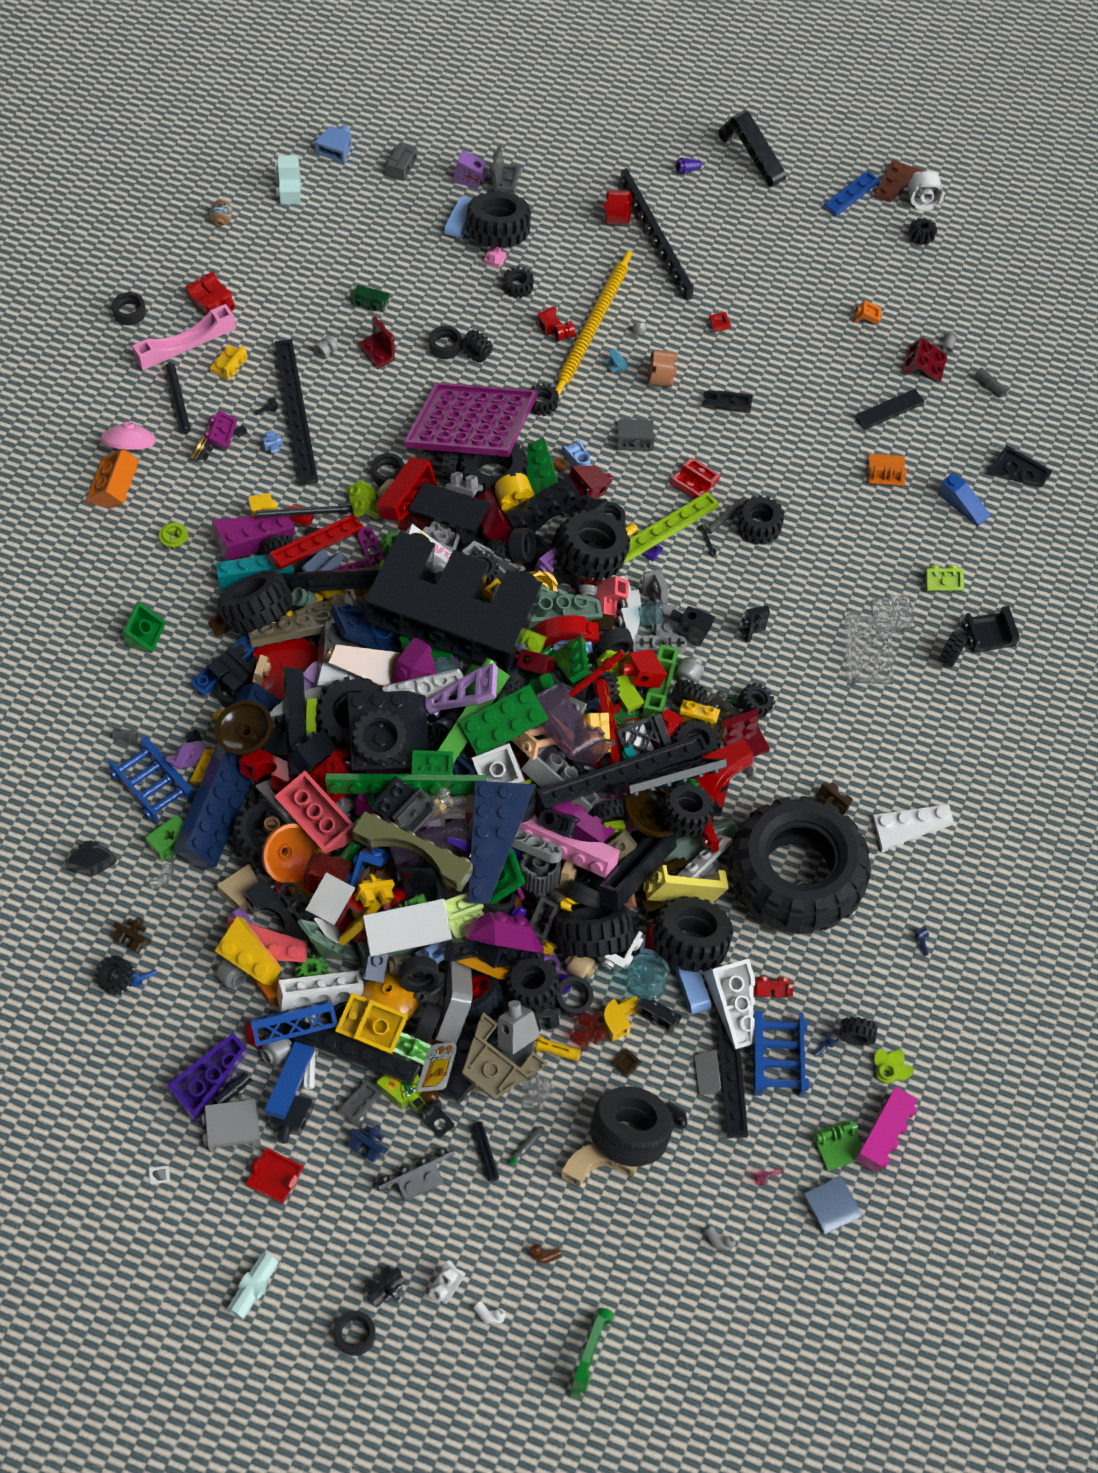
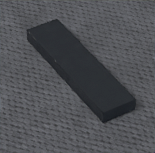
M913 389L856 414V419L864 430H867L924 405L925 400L916 389Z

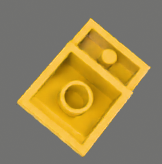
M351 993L335 1031L368 1046L393 1054L409 1015Z

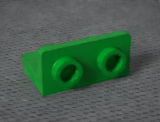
M413 750L412 774L454 775V752Z

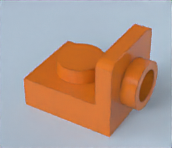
M866 300L854 309V322L856 323L862 318L876 325L881 321V308Z

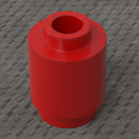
M293 504L292 506H289L288 509H289V508H304V507H301V506H299V505ZM314 514L289 516L292 523L302 527H310Z

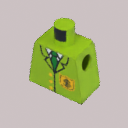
M418 1074L412 1086L383 1076L376 1082L377 1089L401 1110L411 1105L418 1112L426 1105L420 1097L423 1095V1092L417 1091L420 1080Z

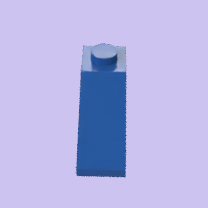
M954 472L941 482L938 495L975 525L980 526L990 517L991 514L967 482Z

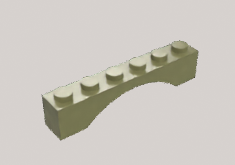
M364 812L352 831L354 840L367 847H398L417 853L435 868L443 884L460 892L473 873L472 863L467 858L458 857L447 848L441 849L428 839H420L415 833L408 830L404 831L393 822L387 823L374 813Z

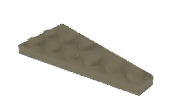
M347 589V593L341 596L337 593L332 595V599L326 602L320 600L296 610L295 615L290 617L284 615L278 622L266 625L259 630L256 629L253 632H248L251 646L261 647L271 643H280L286 640L320 634L326 621L335 622L330 612L333 606L345 604L356 606L358 604L354 590Z

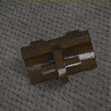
M833 782L830 784L822 783L815 797L823 804L827 801L839 809L838 812L845 816L853 798L848 794L842 796L838 793L839 788Z
M137 917L135 920L128 919L127 924L131 925V928L116 921L112 926L116 928L112 939L120 944H124L129 935L133 939L128 948L137 953H140L145 944L149 946L152 941L138 933L139 930L143 933L147 930V927L143 926L144 919L141 917Z

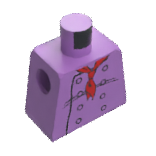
M462 150L457 161L453 183L478 188L481 181L490 184L492 174L485 171L486 162Z

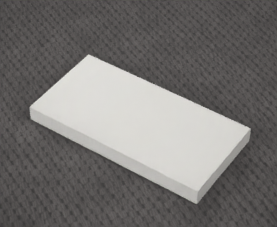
M445 899L363 916L371 957L441 943L452 939Z

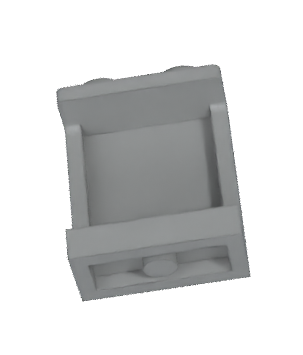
M256 1099L205 1106V1113H202L203 1126H207V1133H203L204 1146H208L210 1152H214V1148L249 1143H252V1147L261 1146Z

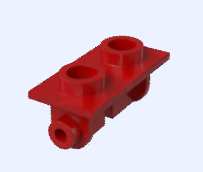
M757 977L755 981L756 987H753V995H756V997H771L772 989L774 990V997L789 998V996H793V988L789 987L794 982H789V978L777 977V981H769V977Z

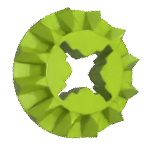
M180 523L166 524L159 532L161 544H164L167 548L173 547L174 549L177 546L182 547L183 543L187 542L189 536L187 528ZM177 533V537L171 539L170 535L174 536Z

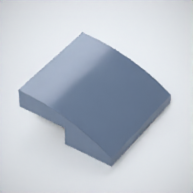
M841 1176L803 1193L810 1212L815 1215L822 1234H826L862 1216Z

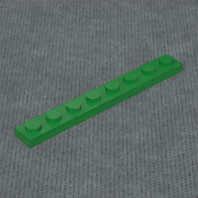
M326 774L325 778L328 793L369 794L370 792L381 794L394 776L416 789H422L427 794L474 795L475 780L487 781L486 775Z

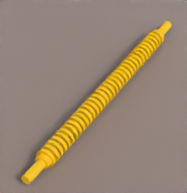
M627 251L622 261L614 267L558 375L556 390L559 396L564 386L571 382L628 272V262L633 255L631 251Z

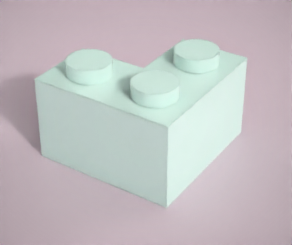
M298 155L278 156V163H275V173H279V175H276V182L279 187H276L277 197H280L281 204H301Z

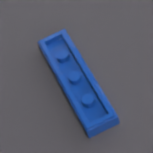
M867 170L827 201L823 209L834 217L838 216L878 185L880 179Z
M298 1042L294 1043L264 1109L265 1114L285 1120L315 1052V1047Z

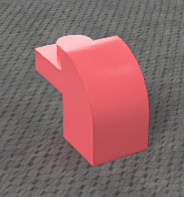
M615 576L603 580L598 585L595 599L600 601L602 614L614 615V619H617V601L628 599V580Z

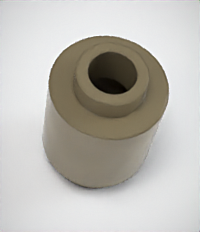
M409 954L390 956L386 966L387 973L392 977L400 976L401 964L414 956Z

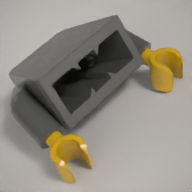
M552 890L548 895L540 898L530 922L532 929L544 948L543 954L553 956V949H556L557 945L549 943L547 937L555 928L554 919L562 909L572 912L571 905L576 903L557 890Z

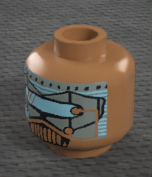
M219 199L212 203L209 218L215 225L224 226L230 223L233 208L228 201Z

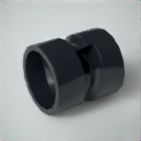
M457 709L450 710L432 726L433 735L440 743H443L462 714L461 711Z

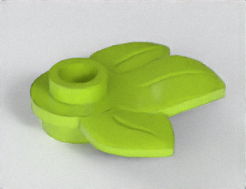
M880 1048L876 1052L874 1062L877 1066L876 1076L880 1082L890 1084L895 1080L904 1081L911 1077L914 1068L904 1065L903 1050H896L887 1054ZM883 1072H888L890 1076H884Z

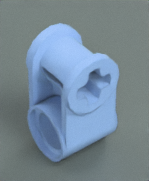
M576 440L574 444L569 446H562V453L572 467L590 465V454L586 451L580 440Z

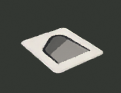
M169 1166L149 1169L150 1184L170 1182Z

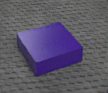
M657 544L640 555L653 562L662 552L663 547Z

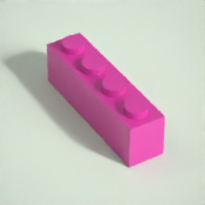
M896 1086L890 1093L855 1161L875 1173H878L881 1168L885 1169L891 1160L888 1157L890 1151L894 1152L900 1142L897 1140L899 1134L903 1135L909 1125L906 1123L908 1117L912 1118L917 1110V1107L914 1105L918 1099Z

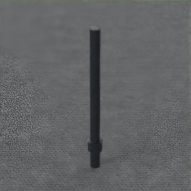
M344 503L338 504V506L256 510V517L329 513L343 515L353 512L352 505Z

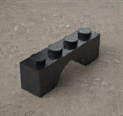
M264 878L244 892L243 897L254 912L267 911L273 913L280 919L283 925V934L307 941V949L310 948V939L299 927L298 918L294 914L291 915L286 909L288 908L287 903L282 897L279 899L275 893L276 888L270 881L267 882Z

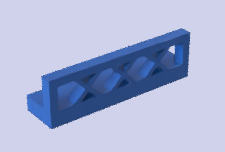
M332 999L250 1019L256 1046L338 1026ZM330 1011L333 1022L323 1024L318 1021L321 1013ZM307 1017L313 1021L309 1028L303 1029L297 1025L301 1018ZM287 1022L293 1026L289 1033L282 1034L277 1031L281 1023ZM266 1027L272 1031L268 1038L259 1040L257 1029Z

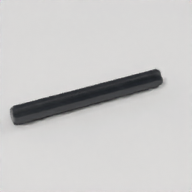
M168 362V364H165V370L180 432L187 434L191 431L176 367L174 363Z

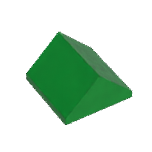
M139 601L136 602L123 629L124 642L126 647L153 653L166 625V621Z

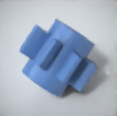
M274 431L266 432V437L262 438L265 451L270 450L272 454L280 452L279 447L283 446L280 434H275Z

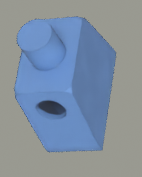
M342 125L340 129L333 126L329 127L315 141L316 154L343 164L352 146L350 129L346 125Z

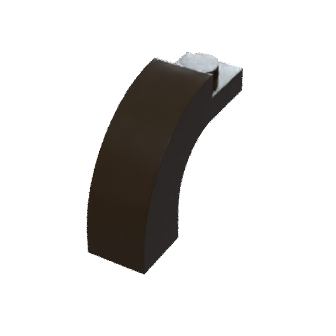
M682 857L680 859H672L668 864L663 861L660 866L666 865L668 875L676 876L688 863L685 857ZM644 883L641 885L640 903L648 921L658 917L659 911L665 903L663 901L647 900Z

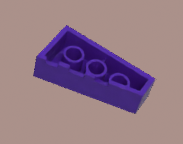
M234 1033L230 1034L167 1085L169 1094L194 1123L205 1110V1106L209 1105L212 1098L215 1097L247 1055L245 1045Z

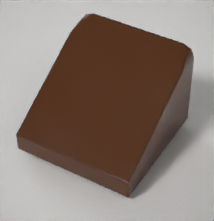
M220 612L208 622L217 637L231 631Z

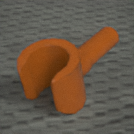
M558 458L553 463L554 468H557L560 472L567 470L565 466L567 463L563 459Z

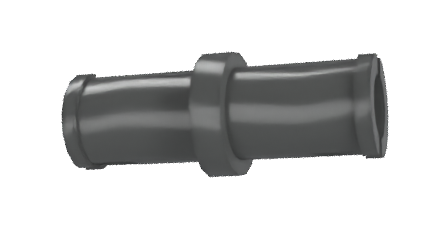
M983 367L976 372L975 376L986 384L985 387L992 389L1000 398L1008 392V388L1004 387L997 381V377L991 376Z

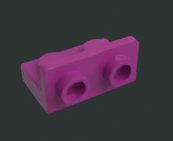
M218 410L215 416L211 415L208 421L210 427L206 429L203 436L209 443L227 450L238 419Z

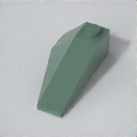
M542 586L539 604L528 629L531 630L540 622L558 616H585L586 621L600 619L603 617L599 599L582 595L566 594L565 591L561 590L559 592L549 590L548 587Z
M302 919L298 921L300 927L315 946L314 950L318 956L337 960L358 961L360 959L353 948L345 945L342 946L326 937L317 923Z

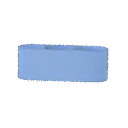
M464 196L459 198L446 223L444 230L446 235L462 239L466 232L467 205L472 199Z
M678 966L674 967L690 1014L693 1015L711 1010L710 998L700 970L699 972H692V970H681Z

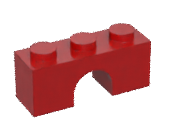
M259 749L239 759L240 774L255 781L264 775H271L272 789L278 792L295 779V777H288L287 761Z

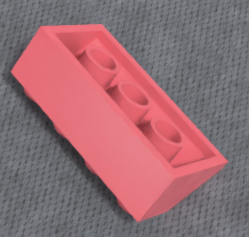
M306 771L302 772L274 796L324 853L344 847L354 839L352 831L355 825Z

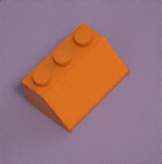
M119 449L101 458L85 502L109 508L122 505L127 499L126 494L132 485L131 480L137 471L139 459L125 449Z

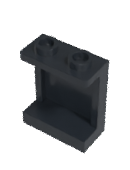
M1003 606L1000 613L972 617L971 613H966L964 620H962V628L967 633V642L969 647H972L973 653L1015 647L1020 638L1009 606Z

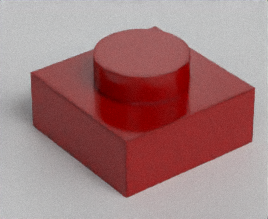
M726 312L709 315V322L714 333L731 328Z

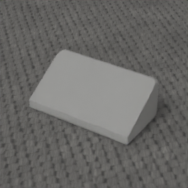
M716 1050L695 1055L699 1095L720 1094L721 1083Z

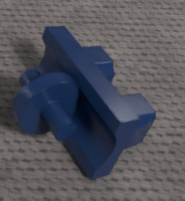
M376 1124L373 1128L366 1125L364 1131L369 1133L368 1135L359 1129L352 1128L350 1131L352 1137L347 1146L359 1152L365 1143L369 1148L364 1157L371 1162H375L381 1154L385 1155L388 1151V1148L374 1140L375 1138L379 1141L384 1139V1135L379 1133L381 1130L380 1125Z

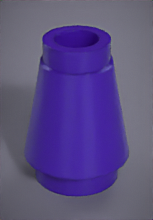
M681 157L676 161V170L681 174L701 169L700 159Z

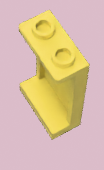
M661 865L644 882L647 900L671 902V900L675 898L681 899L683 896H688L689 898L695 896L701 900L707 899L710 903H713L729 889L725 870H718L709 879L670 876L668 875L666 865Z

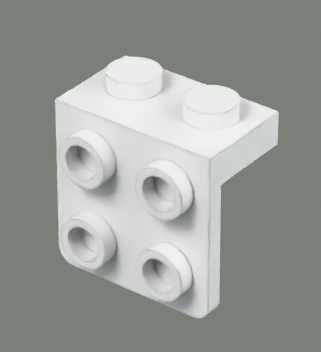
M638 931L634 935L632 945L626 949L622 957L616 954L606 955L605 957L599 956L600 965L608 970L613 968L618 972L621 969H626L633 959L631 953L638 950L643 942L641 938L643 933Z

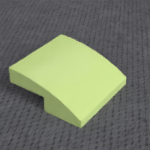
M468 892L445 900L452 939L466 937L463 927L484 915L482 912L483 904L468 903Z

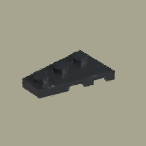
M1006 445L988 470L987 475L1043 487L1053 471Z

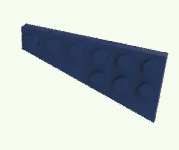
M475 780L470 854L473 873L469 878L468 903L489 904L536 784Z

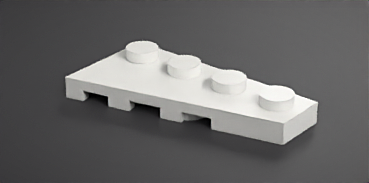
M458 668L384 685L382 689L385 692L410 691L425 695L427 700L464 676Z
M949 804L876 814L872 818L881 852H885L894 846L903 845L904 842L911 839H918L924 834H931L951 826L954 822Z

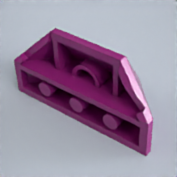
M416 637L413 638L397 660L392 684L436 674L434 660L430 653L431 646Z
M488 912L463 927L467 940L531 952H544V948L528 920L521 915L514 917L503 912Z

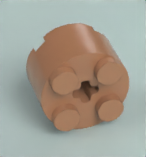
M652 349L649 359L651 361L650 367H648L647 373L648 384L666 387L673 386L674 377L677 374V367L674 366V363L677 362V352Z

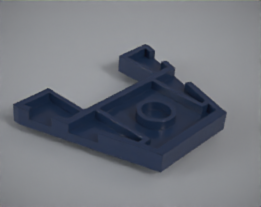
M363 602L358 603L356 606H351V604L337 605L331 609V615L343 638L371 649L399 652L394 640L378 638L371 624L364 622L365 605Z

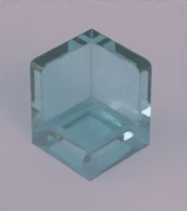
M663 601L640 605L638 610L641 626L662 624L664 622L661 609Z

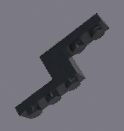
M466 937L448 941L443 958L448 962L477 957L489 966L498 968L514 965L517 960L521 962L523 961L522 958L526 956L529 959L531 956H535L536 952L467 940Z

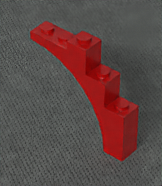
M742 739L706 754L702 758L726 759L727 767L721 768L718 773L708 774L706 772L703 777L692 779L700 783L699 786L708 792V796L712 797V802L714 803L719 791L727 781L739 771L753 764V752L746 741ZM681 807L682 809H684V810H686V811H688V812H692V811H691L690 809H688V808ZM710 818L706 829L700 835L703 846L705 848L708 847L711 853L719 851V839L713 829Z

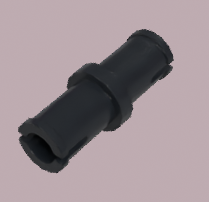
M243 1071L241 1075L231 1083L228 1082L225 1088L212 1098L214 1104L227 1103L233 1097L239 1096V1092L252 1082L251 1077Z

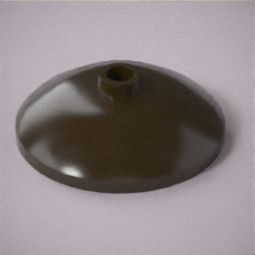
M249 700L239 701L228 706L219 715L215 724L217 742L226 752L234 755H248L258 751L268 742L273 731V720L266 707L258 702Z
M656 788V790L649 792L639 791L640 794L636 796H628L627 794L624 801V809L628 819L635 828L646 835L658 838L669 836L674 832L668 830V826L665 827L663 824L664 820H661L660 809L666 796L664 791Z

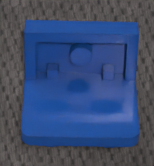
M366 847L360 850L355 855L353 864L356 867L350 873L347 884L355 888L361 882L367 862L381 867L388 862L390 854L386 853V849L381 847Z

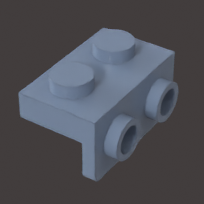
M324 549L317 552L302 566V570L304 572L335 570L341 566L340 562L345 556L342 551L329 556Z

